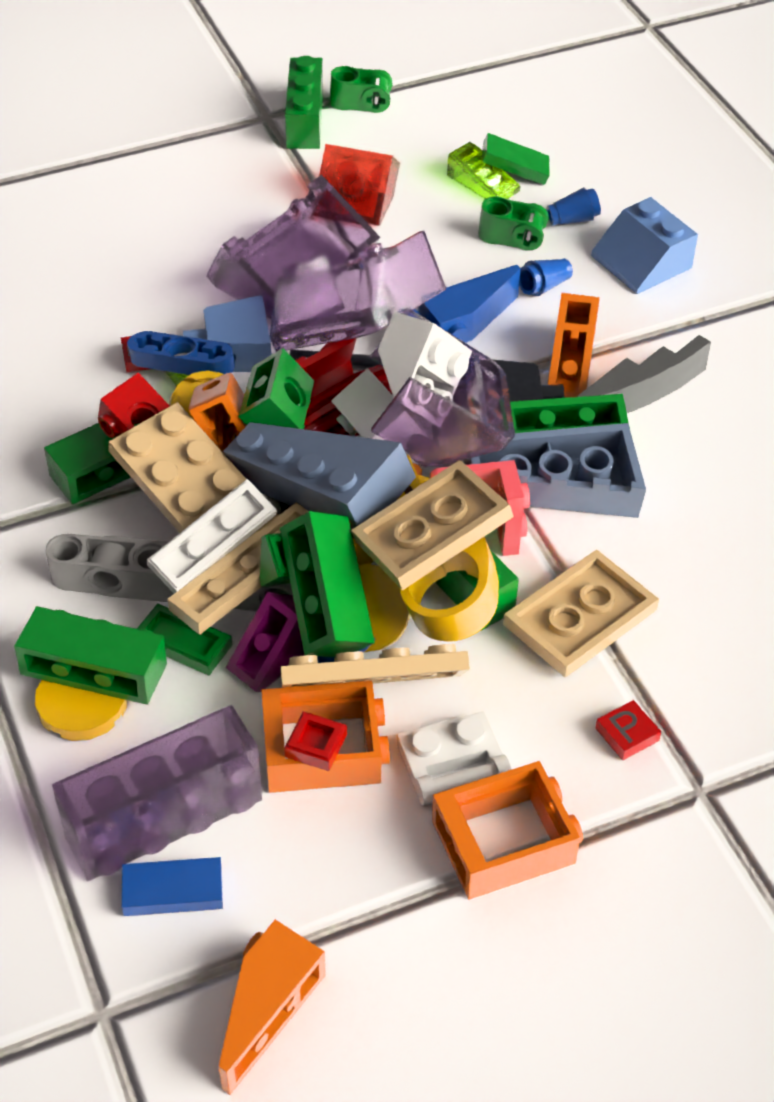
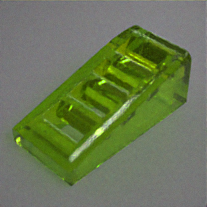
M469 141L448 155L447 176L484 199L492 196L509 199L520 192L521 186L504 170L482 162V149ZM496 185H499V186H500V187H498V188H496V189H493V187L496 186Z

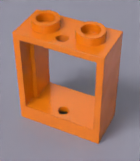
M372 680L261 689L269 793L381 783L382 765L390 764L388 736H379L378 726H385L383 698L374 699ZM303 711L330 720L362 718L366 752L338 754L330 771L292 759H286L283 724L297 723Z
M540 760L433 794L432 823L468 900L576 864L579 843L583 841L581 826L574 814L568 815L562 804V792L554 776L548 777ZM531 800L551 841L486 862L467 820Z

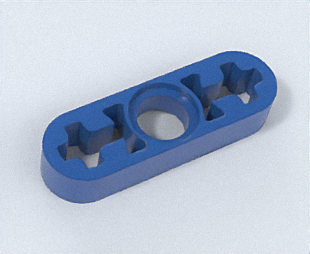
M154 331L136 333L127 342L131 362L138 367L187 375L201 371L226 374L232 373L235 369L233 349L224 342ZM181 353H188V354L182 355V356H175V355L181 354Z

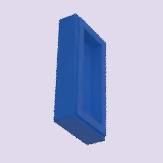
M221 857L122 864L123 916L223 909Z

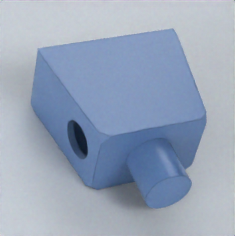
M255 296L206 307L203 310L205 328L183 331V336L229 344L233 349L235 361L233 372H251L252 366L272 355L263 296Z

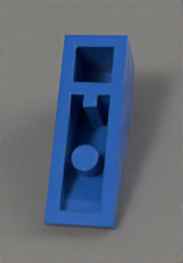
M516 264L419 296L418 311L422 314L424 321L434 323L461 344L470 342L518 298L521 268Z

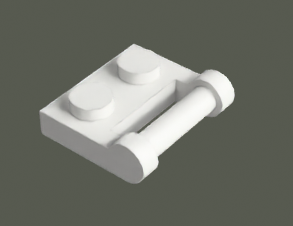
M484 711L397 733V746L422 806L433 803V794L512 769L510 761L503 754ZM479 762H487V764L447 774L433 779L431 777V775L454 770Z

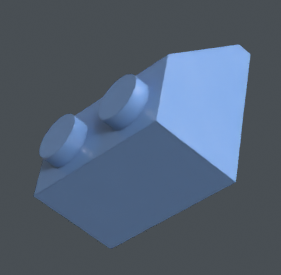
M649 197L621 211L592 249L591 256L633 292L639 294L692 269L698 233L655 199Z

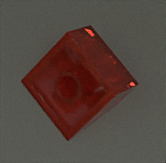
M325 144L312 214L381 226L394 197L400 162L393 155Z

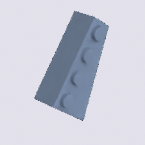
M250 422L223 451L225 456L260 493L289 506L297 502L308 511L348 516L351 530L394 503L416 478L402 443Z
M628 423L469 437L466 439L465 465L515 460L520 482L528 484L530 507L639 518L646 486Z

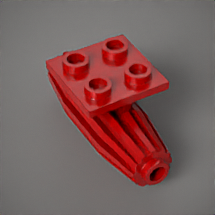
M352 334L340 341L332 340L328 342L318 353L308 358L301 357L295 360L314 380L304 430L351 436L336 420L342 413L331 400L365 371L353 372L351 357L357 339ZM383 364L368 368L392 394Z

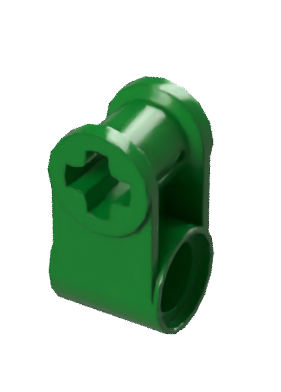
M351 66L335 67L330 74V104L338 110L381 113L389 107L391 102L389 92L393 86L392 77L381 69H362ZM377 78L380 79V80H379V85H376V79H377ZM375 97H378L377 104H375Z
M500 196L488 197L481 204L478 236L489 244H500L532 251L539 248L543 242L544 233L542 230L548 224L549 214L544 207L535 203L508 200ZM534 213L533 221L529 222L531 214ZM528 232H532V233H531V236H530V240L527 241L526 238H527Z

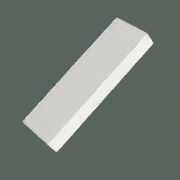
M246 479L148 558L147 565L175 594L276 516L277 509Z

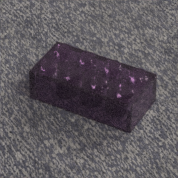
M232 704L52 784L65 839L87 881L99 876L111 875L120 870L122 864H127L146 854H156L166 848L168 844L189 834L201 833L208 829L212 823L232 814L244 813L251 809L255 803L262 801L258 745Z

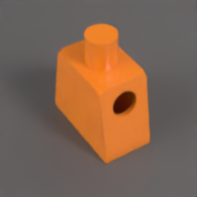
M226 373L194 388L189 405V412L194 421L222 452L233 441L231 440L233 433L236 432L237 437L247 426L238 417L244 393L232 373Z

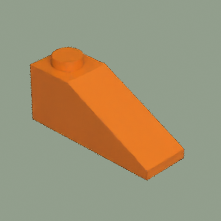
M561 293L548 385L563 384L565 398L577 397L587 389L600 297Z
M276 919L264 933L259 931L254 934L243 952L242 965L218 1066L222 1090L229 1095L233 1093L326 976L325 951Z

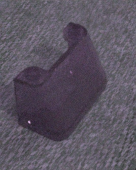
M322 175L309 183L308 188L310 191L305 199L301 198L298 200L296 198L293 200L285 213L250 238L245 240L243 237L237 239L234 236L222 244L206 275L216 288L237 300L263 296L266 317L276 323H280L283 320L287 324L292 322L303 311V305L356 265L360 269L366 266L376 255L373 248L381 237Z

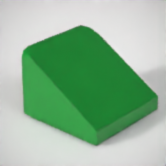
M281 533L262 536L260 556L261 587L290 583Z

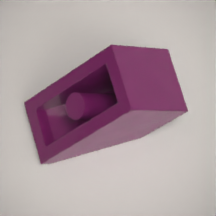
M267 592L225 667L255 692H261V689H266L281 677V666H289V658L305 656L293 595Z

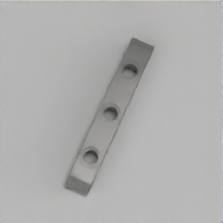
M60 534L49 540L46 545L45 552L51 580L59 589L95 593L108 597L168 602V598L174 594L147 565V559L169 541L117 536L100 537ZM291 584L261 587L234 609L257 611L267 592L293 595Z

